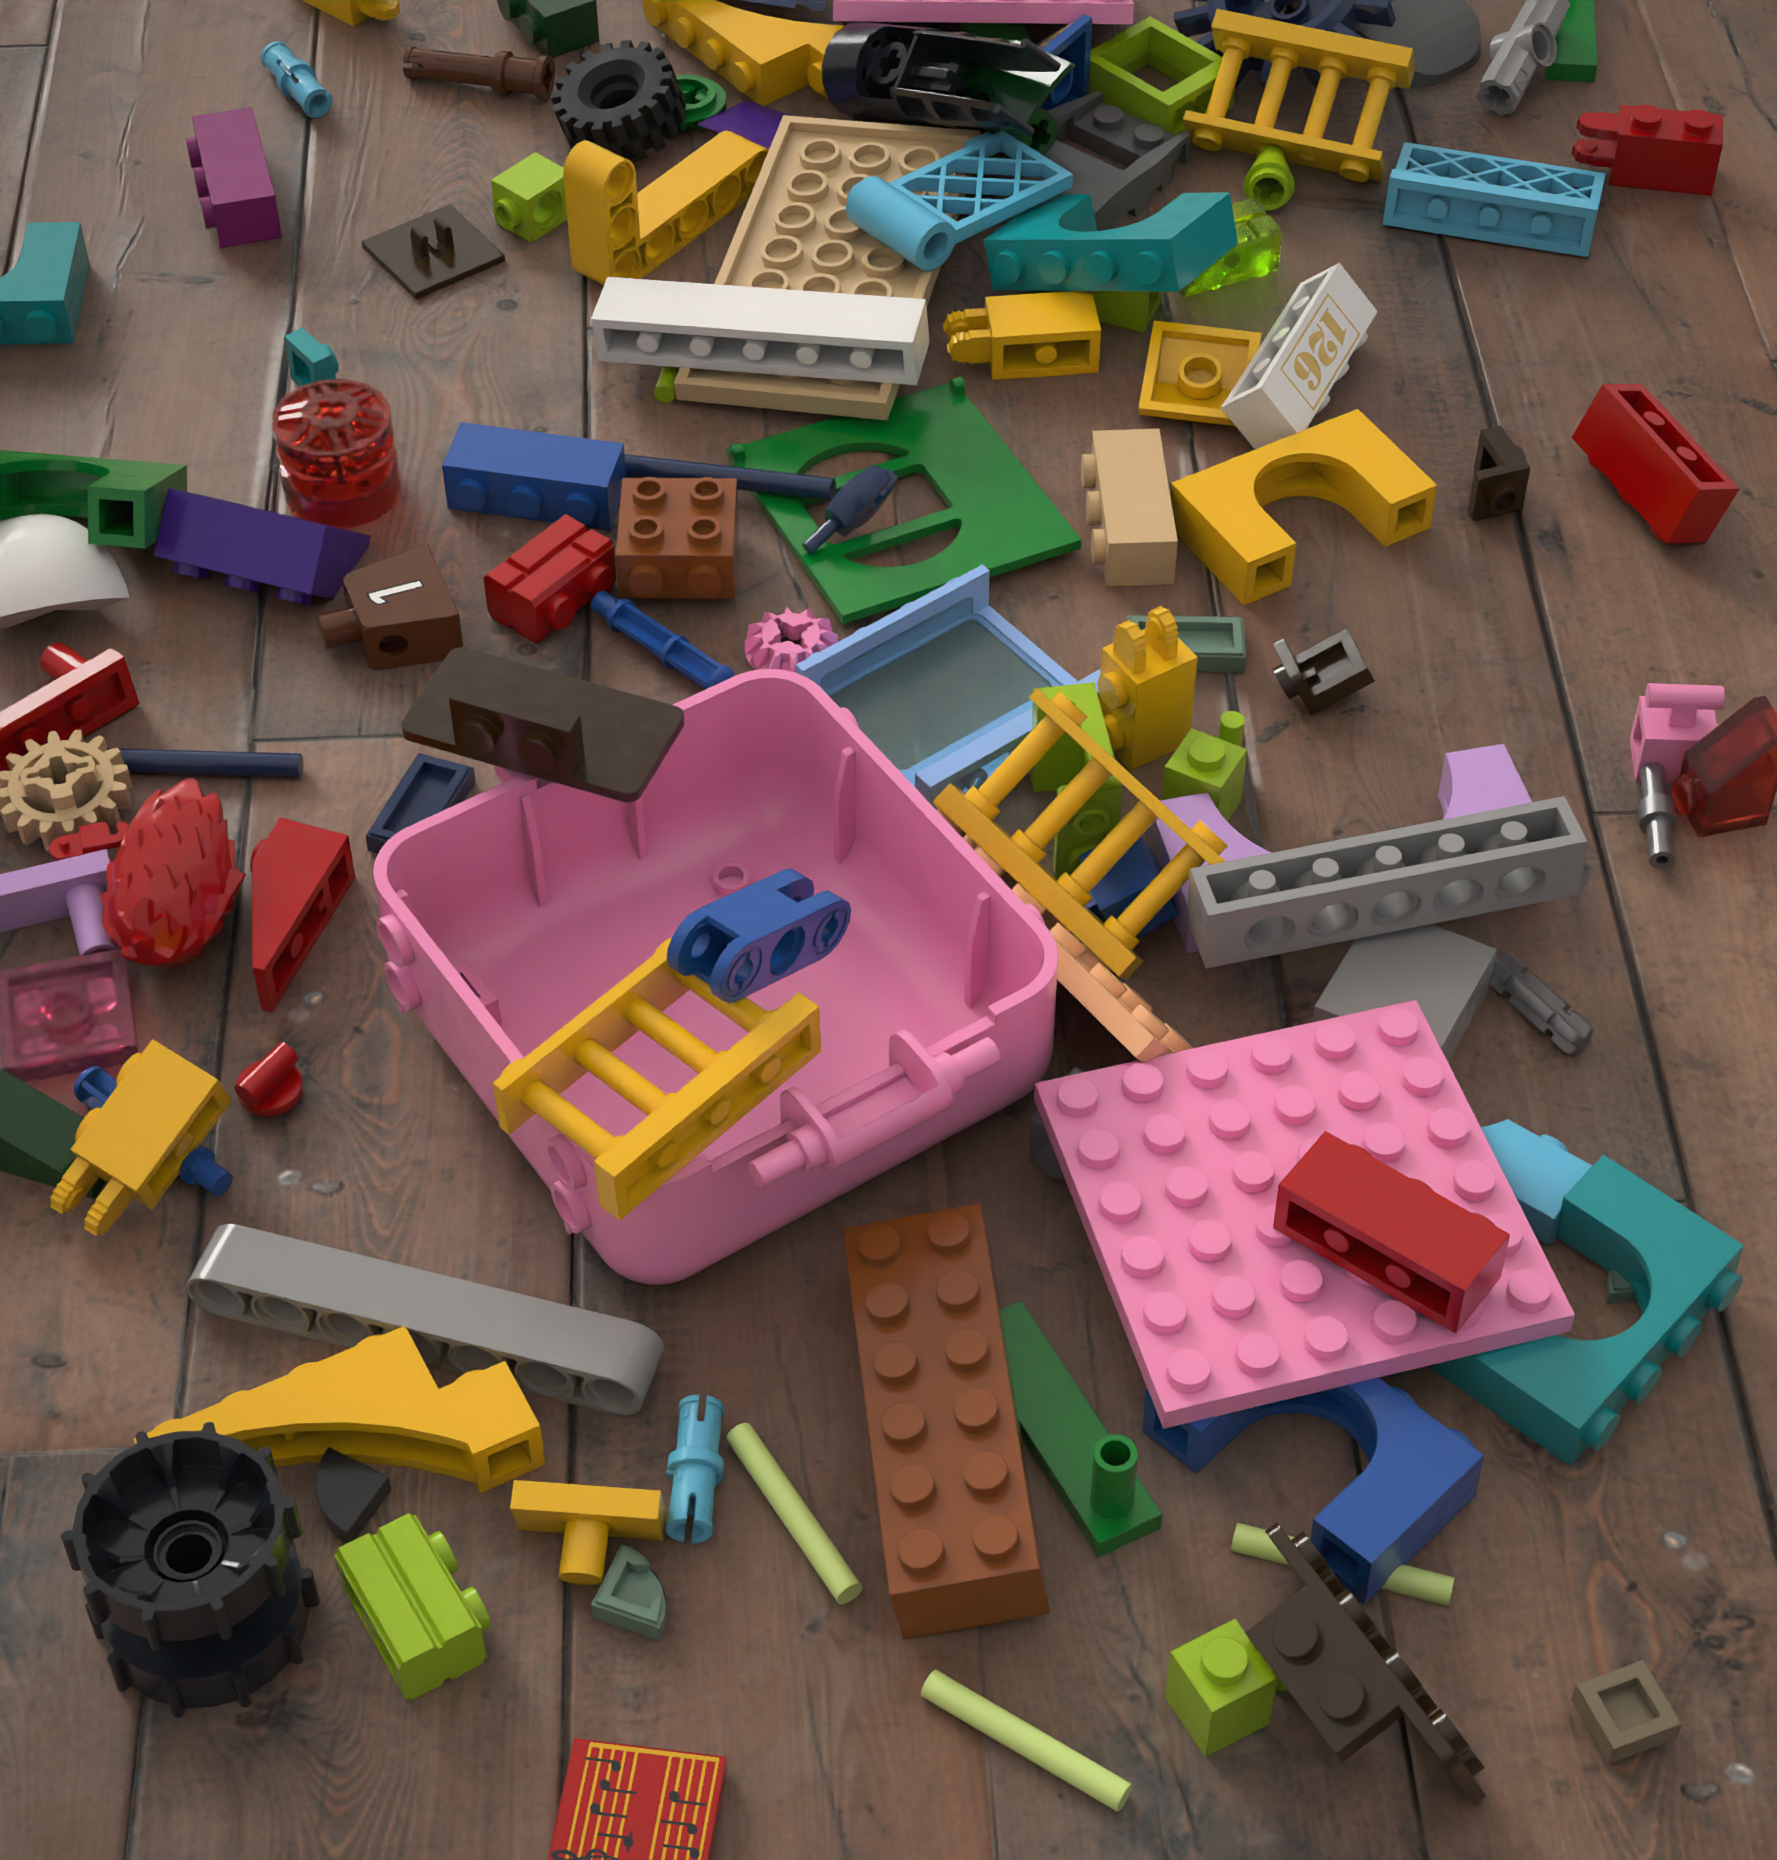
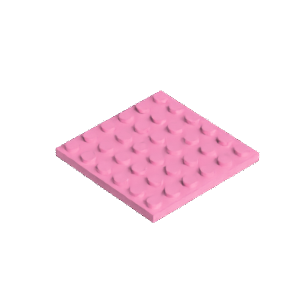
M1417 1000L1157 1056L1147 1063H1142L1138 1060L1035 1083V1104L1163 1429L1571 1332L1575 1313ZM1324 1131L1331 1133L1348 1144L1362 1147L1373 1158L1409 1178L1423 1181L1434 1192L1471 1213H1478L1487 1217L1496 1227L1510 1234L1501 1278L1456 1334L1273 1228L1279 1183Z

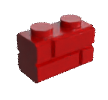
M565 514L483 577L487 611L494 620L510 629L514 627L516 633L535 644L538 643L554 629L562 630L566 628L573 620L576 612L590 602L598 592L604 590L609 593L617 580L614 545H612L609 538L593 529L587 531L584 524Z

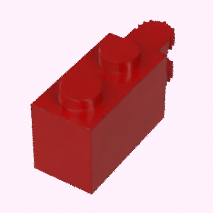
M1642 104L1638 106L1620 105L1619 114L1587 111V113H1582L1581 117L1578 118L1576 129H1578L1580 135H1584L1585 138L1590 137V139H1578L1575 145H1573L1571 155H1573L1575 162L1580 164L1610 168V186L1712 196L1723 147V115L1711 114L1699 109L1680 111L1659 109L1653 105Z

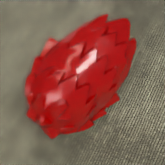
M189 778L180 781L166 792L159 789L145 800L137 815L129 824L118 850L116 860L108 863L106 868L107 892L101 893L105 912L102 913L104 930L110 941L121 950L122 958L143 965L159 968L174 967L183 963H192L194 958H200L205 954V948L208 943L222 930L223 919L232 910V903L239 893L240 886L246 876L245 873L239 871V868L235 869L234 840L228 839L227 819L223 820V807L216 793L213 792L205 796L198 781Z

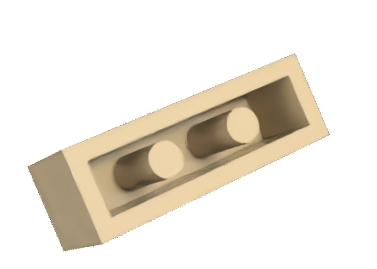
M1160 429L1092 431L1091 454L1081 455V481L1083 488H1092V491H1087L1086 493L1087 524L1097 525L1098 528L1092 529L1091 533L1093 564H1103L1106 587L1174 584L1178 539Z

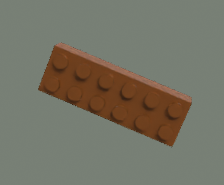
M981 1203L843 1228L889 1596L903 1640L1049 1614L1050 1608L993 1256Z

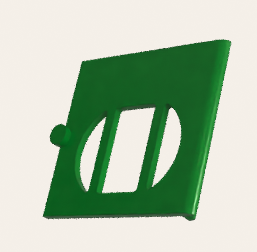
M961 376L950 379L949 383L896 398L888 420L836 416L743 445L741 442L729 446V449H726L728 459L734 467L804 474L818 462L843 453L878 451L899 455L901 457L876 464V466L885 470L890 469L898 478L917 472L922 473L949 507L946 510L837 544H831L827 540L813 554H809L803 548L802 543L819 528L804 507L826 500L750 491L842 624L913 602L945 585L951 579L960 577L980 565H984L990 570V577L1081 549L1082 539L965 394L966 383ZM867 468L834 477L836 480L835 495L851 478ZM961 528L955 540L945 550L918 563L896 567H877L850 561L948 529Z

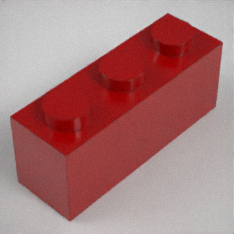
M1602 384L1571 437L1586 453L1589 464L1603 472L1618 489L1619 497L1625 503L1634 507L1648 522L1652 534L1666 544L1707 542L1740 490L1643 384Z
M1324 1131L1278 1185L1273 1223L1274 1229L1455 1334L1501 1278L1510 1238L1509 1233L1496 1227L1487 1217L1478 1213H1471L1434 1192L1423 1181L1405 1176L1373 1158L1362 1147L1348 1144L1327 1131Z

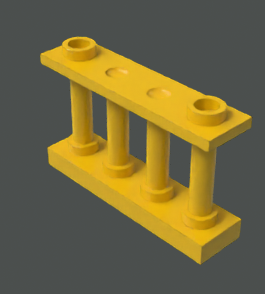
M1216 9L1211 29L1215 49L1221 50L1224 55L1206 114L1185 111L1183 117L1185 131L1191 133L1193 144L1208 151H1219L1221 148L1254 155H1257L1266 146H1277L1285 152L1287 162L1339 172L1343 178L1353 182H1366L1368 179L1382 182L1385 173L1383 151L1373 150L1372 147L1389 90L1395 87L1410 89L1415 72L1413 48ZM1249 56L1269 60L1272 63L1254 124L1225 118L1242 61L1249 58ZM1298 66L1318 70L1321 74L1303 135L1274 129L1291 70L1296 69ZM1346 76L1367 80L1370 84L1352 145L1323 139L1341 79H1345Z
M1036 688L1028 698L1047 715L979 789L972 786L964 793L949 783L934 799L933 803L1116 975L1128 980L1144 962L1132 950L1140 942L1136 937L1137 934L1189 880V870L1191 868L1201 867L1205 861L1210 865L1226 862L1220 855L1228 845L1201 820L1190 829L1079 726L1085 721L1087 716L1059 691L1050 700ZM1065 732L1068 733L1093 758L1024 832L1018 829L1010 836L994 821V818L1001 812L997 806ZM1113 775L1139 801L1071 875L1064 872L1057 880L1039 863L1047 855L1043 849L1105 781ZM1160 818L1187 844L1117 919L1111 915L1103 923L1086 907L1093 899L1089 892L1149 827Z
M669 938L656 949L653 956L526 1057L513 1061L503 1070L500 1077L492 1083L499 1126L510 1135L531 1117L538 1114L595 1158L593 1162L599 1205L620 1221L821 1052L820 1011L817 1004L800 992L796 993L777 1010L766 1011L748 997L736 1002L727 1003L713 995L710 985L695 975L685 977L669 967L667 962V950L671 938ZM690 990L747 1031L748 1034L729 1050L716 1052L664 1014L663 1011ZM640 1030L698 1073V1075L678 1092L666 1094L612 1054V1052ZM589 1071L647 1115V1117L626 1135L614 1137L560 1094Z

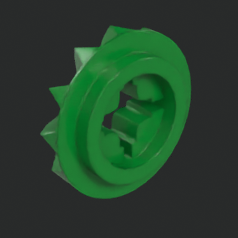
M696 75L676 76L686 102V109H683L686 115L684 123H676L677 127H680L683 132L689 127L704 130V127L698 126V123L726 110V94L724 89L718 83L705 77Z

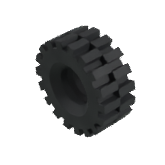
M632 40L621 41L620 48L614 49L610 42L601 45L602 52L593 55L592 51L589 50L581 55L582 63L578 65L572 61L565 68L568 77L558 76L555 82L557 90L552 91L551 95L554 104L552 107L570 149L577 143L585 140L597 144L625 159L635 156L638 162L648 158L645 152L648 149L653 148L658 152L666 146L663 140L665 136L674 139L679 132L676 123L683 124L686 117L683 110L686 109V102L668 57H665L664 51L658 47L652 51L650 43L643 41L639 43L637 48H634Z

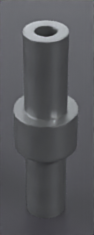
M1648 763L1640 769L1643 799L1638 803L1639 827L1647 835L1650 864L1654 868L1665 869L1672 866L1675 862L1672 832L1677 826L1676 808L1674 800L1667 793L1665 768L1659 763Z

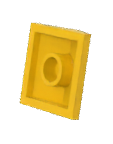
M1154 320L1138 415L1235 426L1221 409V406L1259 349L1262 333Z

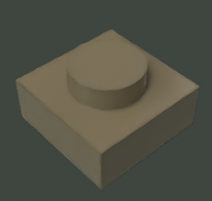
M1644 1660L1578 1683L1572 1695V1702L1608 1764L1677 1739L1682 1725Z

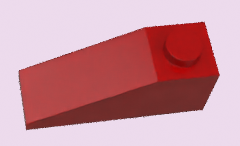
M281 817L268 837L261 839L256 844L250 861L252 873V969L261 1009L273 1012L356 878L348 835Z

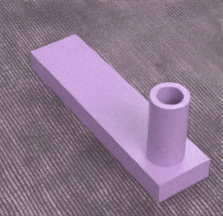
M107 849L0 874V933L70 916L80 959L84 965L100 967L116 960L119 956V949L110 941L102 924V913L105 912L101 893L107 892L106 868L108 863H110Z

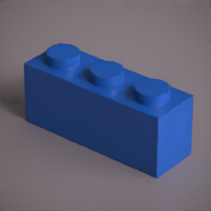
M464 422L460 423L442 464L447 508L553 523L567 514L584 524L585 527L611 530L620 506L622 478H626L624 443Z

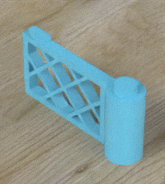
M1001 130L991 134L987 131L966 141L965 148L888 183L877 176L866 177L855 184L850 190L847 197L846 214L852 224L921 270L931 271L941 266L947 260L955 244L1071 189L1073 174L1007 132ZM1003 152L1012 159L988 157ZM956 172L974 173L977 174V177H961L950 175ZM983 175L1014 176V179L983 178ZM1020 176L1043 177L1045 180H1020ZM913 192H938V196L915 195ZM945 192L976 194L975 198L948 197L944 195ZM982 194L1001 195L1010 197L1004 200L984 199L982 198ZM944 213L969 214L970 216L957 222Z

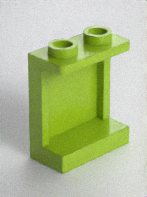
M1094 682L1038 688L1050 700L1060 691L1087 716L1079 727L1114 758ZM1034 702L1032 706L1031 731L1047 715ZM1065 732L1030 770L1029 775L1033 792L1057 790L1058 796L1093 757ZM1113 775L1105 781L1055 836L1053 871L1057 880L1064 872L1071 875L1081 864L1078 856L1097 847L1120 822L1122 785Z

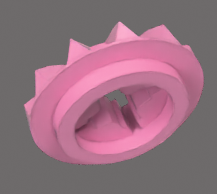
M787 606L781 615L777 616L770 612H764L760 623L748 625L747 638L744 641L745 656L755 670L779 669L796 673V664L807 659L810 655L837 643L838 634L832 631L830 619H816L811 608L797 614L792 613ZM788 637L792 641L801 639V646L799 644L795 645L789 640L781 643V638Z

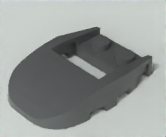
M1393 0L1391 5L1396 18L1393 27L1360 23L1355 31L1364 39L1413 48L1415 72L1410 88L1428 87L1444 82L1474 66L1481 55L1479 21L1473 9L1465 0ZM1289 3L1285 5L1282 12L1286 14L1292 10L1297 11L1302 4Z
M1092 92L1047 111L1055 117L1057 122V137L1052 148L1043 156L1073 174L1072 188L1060 194H1091L1097 231L1115 229V219L1127 212L1135 217L1148 208V197L1156 189L1163 191L1172 181L1173 164L1176 161L1187 164L1191 160L1190 132L1184 130L1177 135L1172 134L1158 125L1148 123L1122 111L1116 106L1104 103L1102 92ZM1068 139L1127 168L1120 170L1061 141ZM1003 153V155L1000 157L1004 159H1012L1005 153ZM992 175V178L1014 179V176ZM1020 176V180H1045L1043 177ZM988 195V199L1004 200L1010 197L1001 195ZM1015 216L1010 217V218H1008V219L1002 221V223L1006 224V223L1009 222L1011 219H1013Z

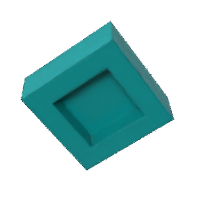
M304 328L285 335L284 340L291 379L320 406L338 398L335 374L339 371V365L332 349L326 343L320 344Z

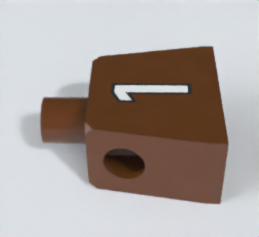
M428 544L414 547L347 573L342 579L346 608L316 615L318 629L325 649L358 641L368 667L374 670L444 661L451 650L463 647L459 613Z

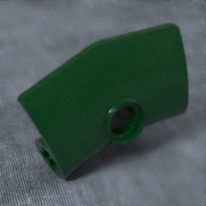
M1006 40L1008 42L1019 45L1021 43V41L1018 40ZM1046 52L1061 64L1059 71L1021 72L964 67L965 72L962 78L968 84L965 91H956L955 96L1001 104L1033 127L1034 133L1031 137H1027L1017 129L985 130L979 127L960 129L981 131V134L987 131L995 134L1003 130L1040 154L1045 155L1055 143L1057 122L1055 117L1041 109V106L1058 83L1075 68V64ZM931 124V125H927V126H926V127L950 128V127H947V126H945V125H932V124Z

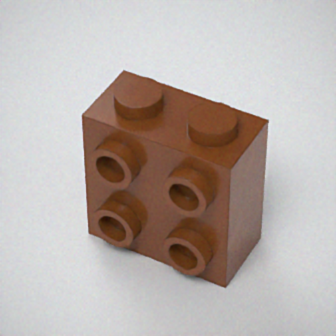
M622 478L615 555L619 598L735 599L739 526L737 478Z

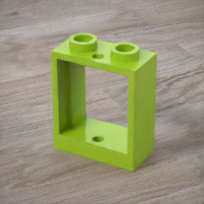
M1149 16L1091 50L1088 94L1095 91L1102 92L1104 103L1116 106L1126 113L1148 123L1158 125L1162 129L1177 135L1185 130L1183 117L1186 110L1206 114L1223 57ZM1148 64L1179 83L1162 92L1131 73ZM1235 87L1228 110L1232 109L1234 106Z

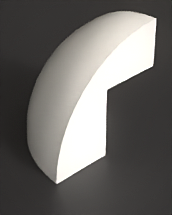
M45 514L19 516L0 522V629L12 627L54 610L96 611L130 598L122 573L113 556L105 545L88 544V529L77 522L65 517Z

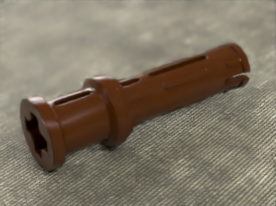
M408 46L403 57V63H412V67H403L406 78L489 86L493 92L501 96H508L511 92L535 94L537 100L548 101L555 83L554 60L548 55H540L538 59L514 57L511 51L501 50L496 52L493 57Z

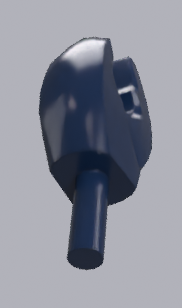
M875 465L864 469L851 478L827 506L824 516L826 522L802 543L803 548L809 554H813L835 532L846 537L855 528H859L868 522L894 489L899 480L898 476L890 469L885 470Z

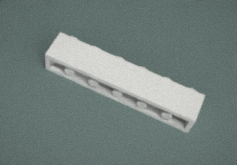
M607 277L591 317L599 361L917 385L930 343L926 299Z

